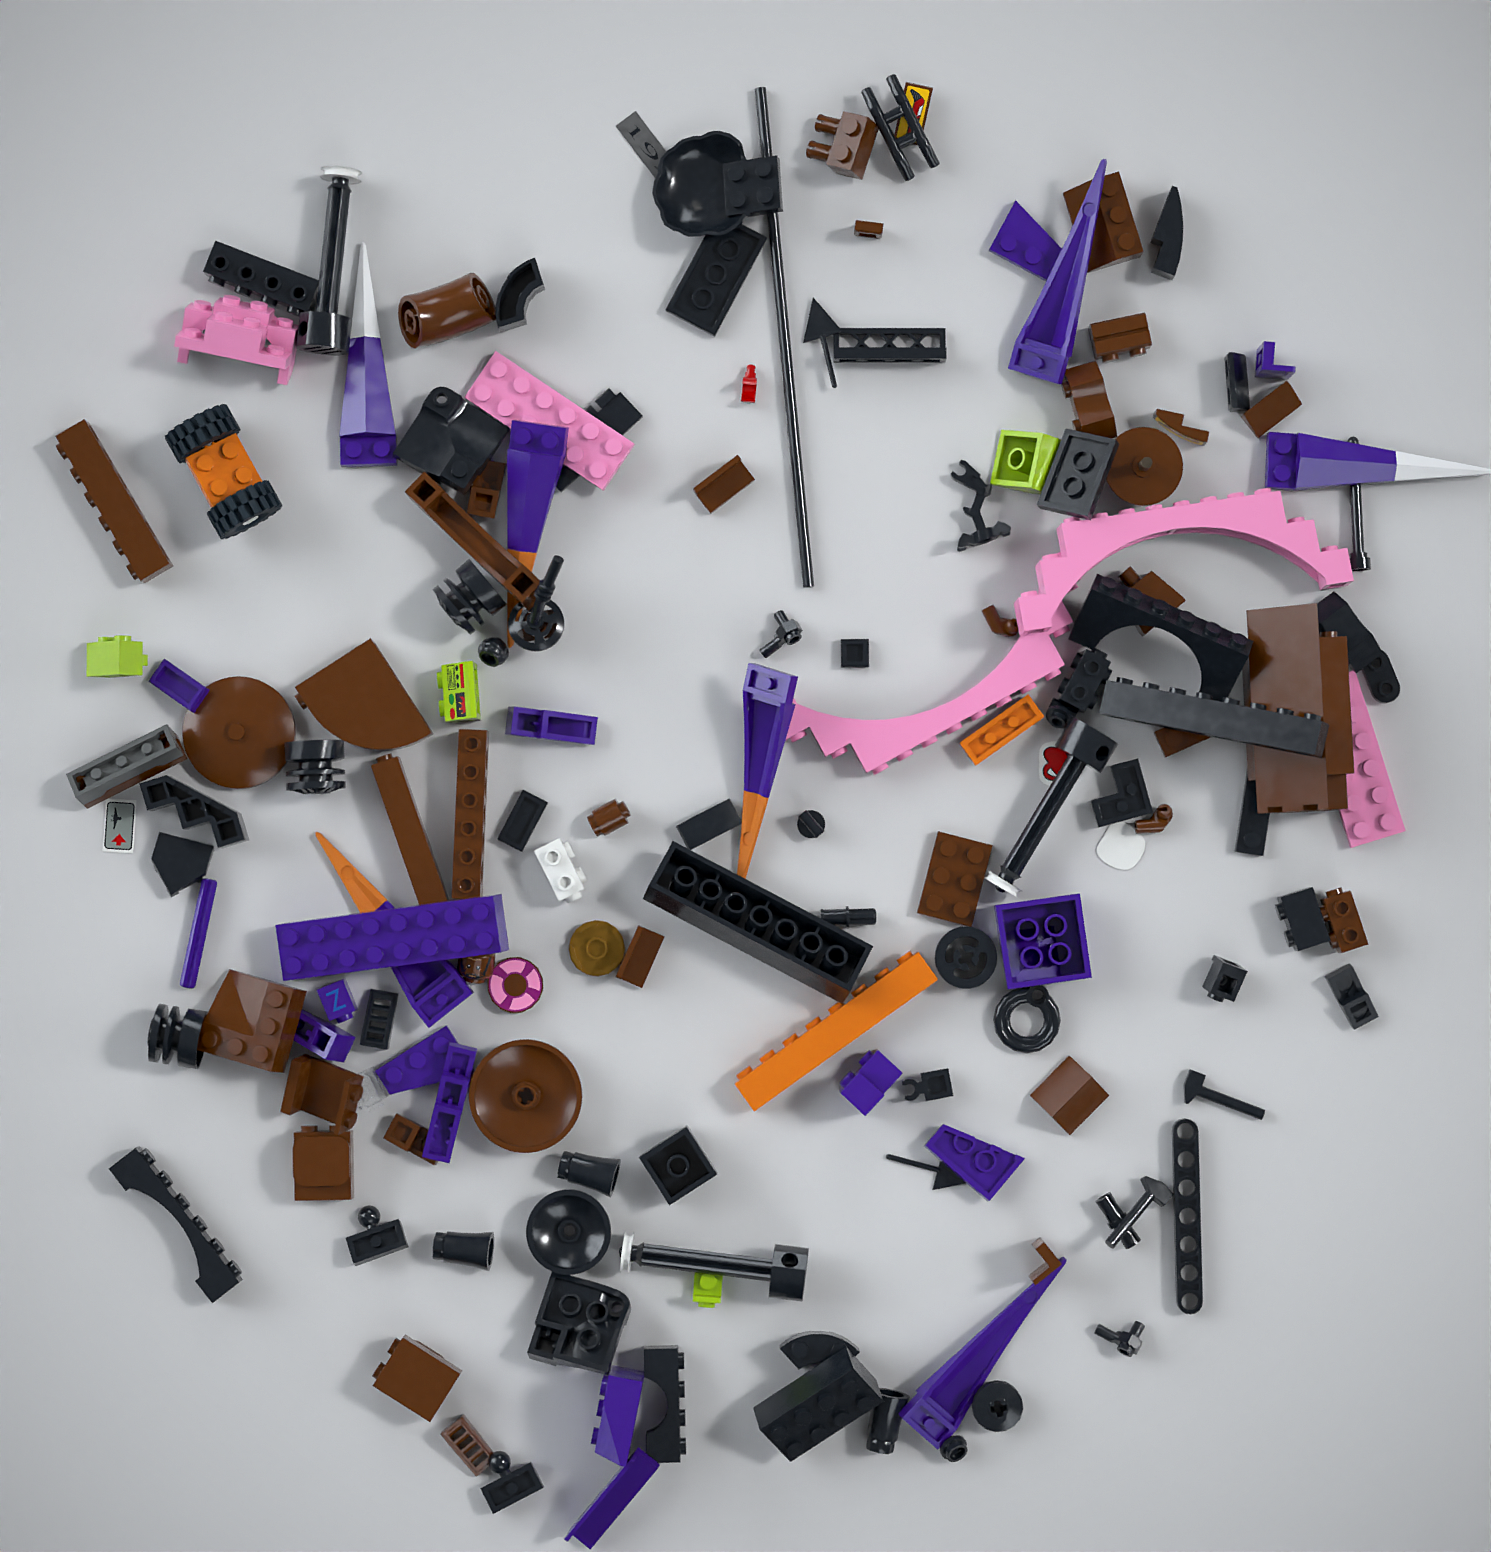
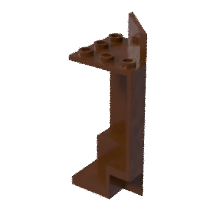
M1317 603L1246 610L1248 639L1252 640L1253 644L1249 657L1242 669L1244 706L1249 707L1250 702L1266 705V710L1276 712L1277 708L1289 709L1294 711L1293 716L1303 718L1305 713L1322 716L1321 721L1329 725L1322 758L1246 744L1248 781H1256L1257 813H1294L1348 809L1346 775L1354 774L1347 636L1337 637V631L1320 632L1319 634Z

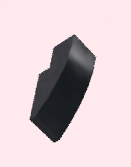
M1172 186L1169 190L1150 242L1160 246L1151 273L1169 280H1173L1175 277L1183 243L1182 205L1178 188Z

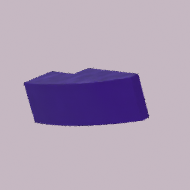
M511 706L508 707L505 735L595 745L598 717Z

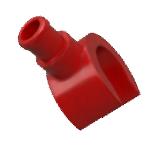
M750 364L746 367L747 372H745L742 382L741 402L755 403L756 367Z

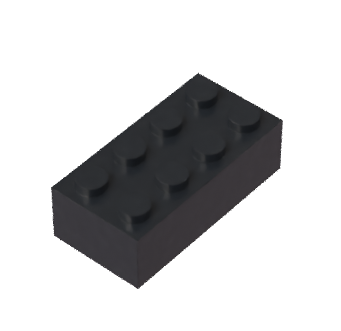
M845 1347L753 1407L759 1430L792 1462L884 1402L877 1380L852 1352Z

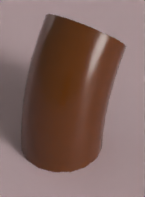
M469 273L444 285L402 297L398 307L399 325L406 343L412 348H420L456 338L495 321L496 307L483 281L475 273Z

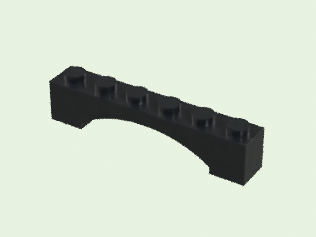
M140 1146L134 1148L109 1168L110 1172L125 1191L132 1188L150 1196L164 1206L179 1222L188 1236L197 1258L199 1278L195 1282L208 1299L214 1303L243 1280L240 1276L242 1274L241 1269L235 1261L227 1260L223 1254L225 1249L219 1240L215 1237L213 1239L210 1238L205 1231L208 1227L199 1215L193 1216L188 1209L190 1203L182 1193L176 1194L171 1187L173 1181L164 1170L159 1172L153 1164L156 1162V1159L147 1148L142 1150Z

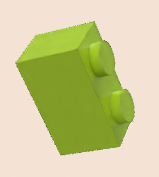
M131 636L98 637V642L87 643L86 677L116 678L142 676L143 666H148V655L143 654V642L131 641Z

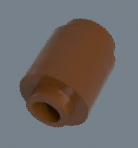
M613 799L593 810L587 819L598 837L602 834L606 836L628 824L627 818L631 814L624 801L619 803L617 799Z

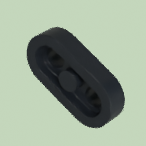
M1382 650L1383 654L1378 657L1380 666L1375 668L1370 663L1362 669V673L1372 697L1380 703H1389L1399 696L1400 684L1388 655ZM1384 683L1389 684L1391 687L1389 694H1385L1382 691Z

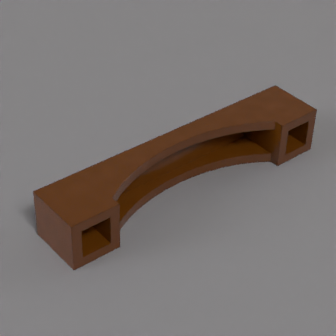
M423 472L405 491L408 497L529 611L534 605L536 599L534 593L540 580L490 536L428 474Z

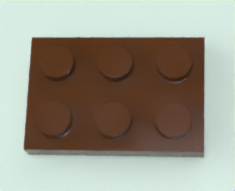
M938 831L917 913L972 927L984 881L983 877H985L993 845Z

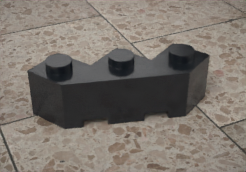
M165 775L139 783L147 811H156L175 805L182 829L185 830L210 823L218 848L223 849L249 841L240 812L174 777Z

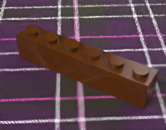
M83 419L56 435L55 437L59 444L55 446L64 460L67 458L70 460L73 466L70 469L72 476L78 484L82 482L87 489V492L84 493L85 498L92 508L97 506L102 516L98 517L104 530L106 532L111 530L116 540L112 541L119 555L125 554L130 562L126 567L133 579L139 578L141 582L146 583L172 568V562L90 423Z

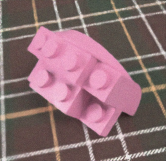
M224 295L212 307L210 302L195 300L194 303L191 302L185 308L182 330L175 338L174 346L179 347L177 362L187 364L190 350L279 368L277 383L287 385L292 375L296 358L298 325L293 324L294 321L291 319L277 318L274 315L275 309L269 308L267 303L261 301L242 302L237 296ZM266 338L271 343V345H268V348L265 347Z

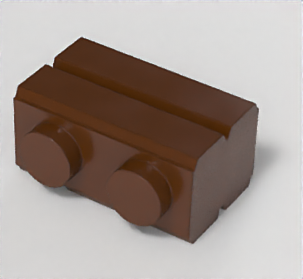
M1145 312L1092 323L1088 327L1094 359H1102L1103 363L1119 360L1118 355L1129 353L1130 357L1147 354L1146 349H1150L1152 346Z

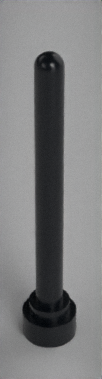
M1354 436L1350 437L1347 441L1359 444L1358 438ZM1361 484L1350 485L1353 553H1350L1349 559L1352 571L1371 570V559L1367 556V552H1364Z

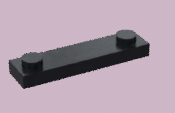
M1247 769L1234 852L1264 856L1270 813H1257L1256 781H1248Z

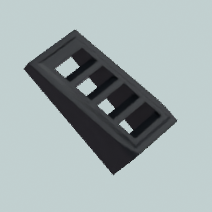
M376 989L370 990L359 1045L389 1049L399 993ZM375 998L389 1000L391 1004L390 1006L374 1004ZM373 1009L389 1012L388 1017L372 1015ZM371 1021L386 1023V1028L370 1026ZM369 1032L384 1034L383 1040L370 1038Z

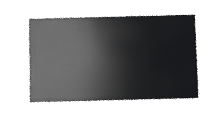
M522 790L497 839L523 852L548 802Z

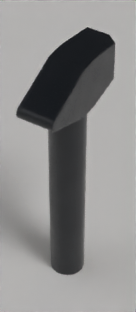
M1189 1069L1183 1084L1185 1104H1189L1196 1096H1199L1259 1120L1263 1119L1265 1109L1204 1087L1203 1083L1206 1075Z
M1148 1176L1140 1179L1146 1192L1105 1240V1243L1110 1248H1115L1152 1201L1160 1207L1166 1205L1174 1194L1163 1182Z

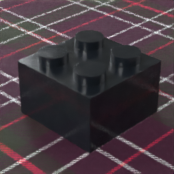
M688 1125L639 1156V1159L669 1205L715 1177L718 1173Z

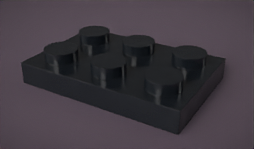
M1065 429L1037 506L1043 510L1091 521L1119 447L1118 441L1112 438Z

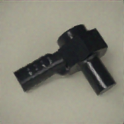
M783 610L774 614V618L779 624L778 629L775 631L774 639L760 649L761 654L765 658L776 652L784 643L793 645L802 638L801 632L803 630L799 623L794 619L789 620Z
M1135 1321L1129 1332H1114L1098 1324L1094 1334L1111 1343H1116L1118 1345L1117 1350L1121 1354L1132 1357L1133 1354L1137 1355L1142 1346V1340L1139 1337L1145 1325Z

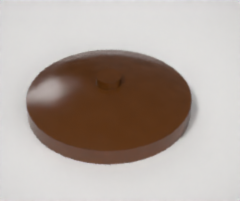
M228 677L208 685L206 688L210 691L194 713L187 709L183 722V744L194 768L209 781L233 789L256 787L274 778L287 764V761H285L284 743L296 740L295 720L286 700L270 685L250 677Z
M532 1039L510 1041L493 1049L477 1066L469 1088L470 1110L480 1131L497 1146L519 1153L542 1151L561 1141L575 1125L581 1111L583 1098L580 1077L570 1059L556 1047L543 1041Z

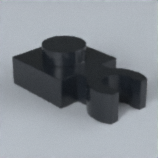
M948 1068L920 1073L922 1080L920 1082H916L913 1079L902 1081V1085L911 1084L915 1089L912 1095L905 1096V1100L908 1101L915 1100L919 1094L923 1093L925 1101L954 1096Z

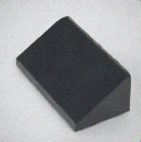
M1229 352L1224 357L1228 410L1230 412L1248 411L1250 409L1246 356L1240 353Z

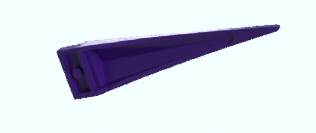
M1106 159L1100 161L1057 261L1015 341L1008 369L1056 384H1062L1069 357H1072L1107 166Z
M1065 1257L1059 1259L1062 1263L1061 1266L1036 1286L1032 1283L917 1388V1394L898 1413L904 1421L937 1450L958 1429L972 1404L973 1397L978 1388L983 1385L1027 1315L1066 1264L1067 1259Z

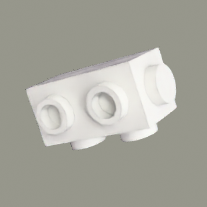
M558 838L534 850L559 901L566 900L567 904L583 897L581 891L586 889L583 883L587 882V878L580 866L575 868L571 860L575 854L568 841L563 843L561 838Z

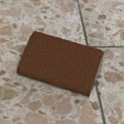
M1285 381L1245 412L1241 418L1254 435L1260 438L1300 407L1302 403L1290 383Z

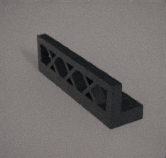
M840 328L843 332L833 335V363H945L947 359L946 328ZM839 335H852L859 343L855 347H839ZM857 335L866 336L861 340ZM871 335H880L887 343L883 347H868L864 342ZM885 335L894 336L889 340ZM899 335H907L914 344L911 347H896L892 342ZM913 335L922 336L917 340ZM927 335H940V347H924L920 342Z

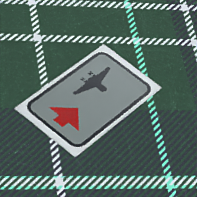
M106 799L102 852L133 853L137 800Z

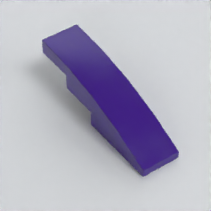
M453 1042L449 1043L422 1155L424 1158L450 1164L477 1048Z

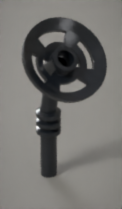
M555 555L544 579L540 580L534 593L536 599L533 607L529 611L525 609L521 613L519 621L515 622L518 612L524 607L518 602L509 615L508 630L511 638L518 646L525 650L533 652L547 650L554 646L563 634L564 617L562 611L555 602L550 600L556 588L554 583L564 562L561 556ZM545 605L550 607L554 613L548 615L544 611ZM529 612H531V613L527 616L526 621H523V620H524V617L526 616V614L529 613ZM545 623H548L547 628L541 632L544 629ZM553 624H557L553 635L545 641L544 637L549 634ZM523 629L528 635L535 636L534 643L522 639L518 632Z

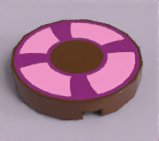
M509 957L498 962L494 967L493 975L487 980L488 993L492 1002L500 1009L510 1013H521L532 1008L540 1000L544 989L543 977L539 968L531 961L522 957Z

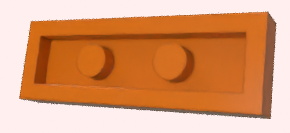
M1027 694L959 744L976 766L1044 718V715L1029 694Z

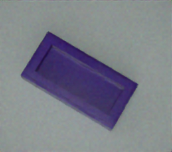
M166 659L162 660L148 681L193 713L210 691Z

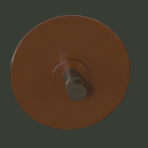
M1150 427L1132 428L1116 438L1119 447L1106 479L1112 491L1122 500L1139 506L1154 505L1168 498L1178 487L1183 474L1182 455L1173 439L1164 432Z

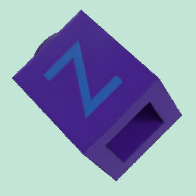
M346 979L317 989L329 1021L336 1019L338 1024L354 1018L352 1012L357 1011L358 1008Z

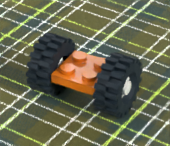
M227 404L216 405L211 409L204 410L200 414L197 413L193 415L194 417L186 419L182 424L175 426L173 430H170L165 435V440L179 463H187L211 507L210 511L207 512V516L220 539H228L231 536L238 535L240 532L247 531L249 528L258 525V523L267 520L269 516L274 515L283 506L269 480L262 481L237 435L241 429Z

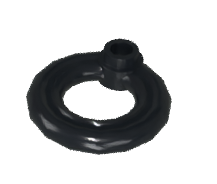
M1036 985L1016 988L1004 995L996 1006L993 1021L995 1032L1004 1045L1013 1051L1032 1053L1041 1051L1052 1043L1059 1032L1061 1018L1059 1008L1049 995L1046 987ZM1035 990H1040L1043 993L1042 997L1038 1000L1032 998V993ZM1025 1003L1038 1007L1043 1013L1044 1018L1041 1030L1035 1035L1028 1037L1016 1033L1011 1027L1010 1022L1013 1010L1020 1004Z

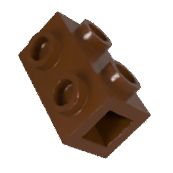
M1342 887L1325 892L1327 897L1320 899L1321 906L1319 907L1324 922L1328 923L1330 929L1328 935L1331 948H1336L1337 953H1344L1368 945L1351 890L1343 892Z

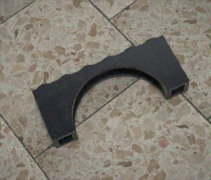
M1099 574L1096 575L1068 637V640L1094 650L1100 640L1106 635L1123 627L1143 625L1165 630L1178 637L1194 653L1201 670L1199 692L1212 695V700L1219 702L1223 701V697L1228 698L1249 657L1253 644L1252 640L1240 633L1229 631L1220 627L1217 623L1208 622L1189 611L1178 609L1163 600L1150 597L1138 589L1129 588L1110 577H1104Z

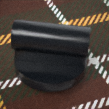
M1053 697L1046 712V719L1053 727L1065 729L1071 717H1076L1079 710Z
M805 810L798 816L797 828L804 837L817 838L824 832L825 820L819 812Z

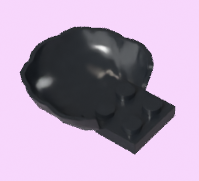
M711 131L702 136L682 139L660 158L652 194L655 204L660 210V216L664 225L673 231L688 237L703 235L719 236L740 227L748 217L783 212L780 159L778 156L747 160L742 143L730 133Z

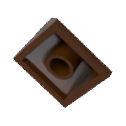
M1068 1056L1030 1096L1071 1135L1105 1101L1109 1094L1072 1057Z

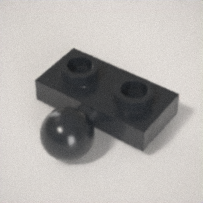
M371 1205L364 1206L358 1213L359 1223L366 1227L367 1230L346 1237L350 1255L355 1266L409 1247L401 1221L396 1219L378 1226L380 1212Z
M496 1451L489 1457L488 1465L501 1478L480 1489L494 1514L544 1488V1485L532 1462L511 1472L509 1469L511 1465L509 1455L503 1451Z

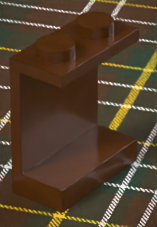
M303 1054L291 1060L280 1112L290 1116L296 1112L304 1111L334 1123V1133L339 1135L352 1129L357 1121L356 1109L358 1101L363 1094L362 1082L364 1076L311 1055Z

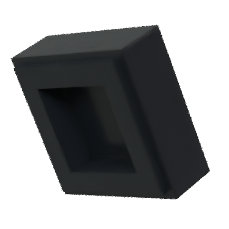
M841 639V668L869 667V639Z

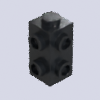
M1097 648L1091 651L1086 649L1083 654L1077 652L1070 665L1074 669L1069 679L1064 677L1057 690L1061 694L1058 700L1082 713L1087 708L1092 710L1100 696L1095 693L1100 683L1106 684V680L1109 679L1113 671L1109 669L1111 661L1106 659L1108 655Z

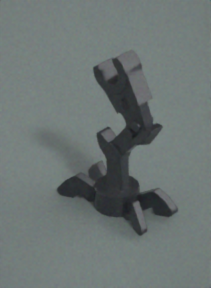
M961 460L959 465L965 469V474L957 475L952 471L951 478L955 482L976 492L972 507H963V511L972 518L977 531L971 535L965 533L961 535L957 547L958 552L966 550L967 546L974 547L997 539L1000 534L1003 537L1009 536L1011 526L1000 521L993 528H986L980 510L985 497L991 494L992 484L986 485L980 478L981 474L964 460Z

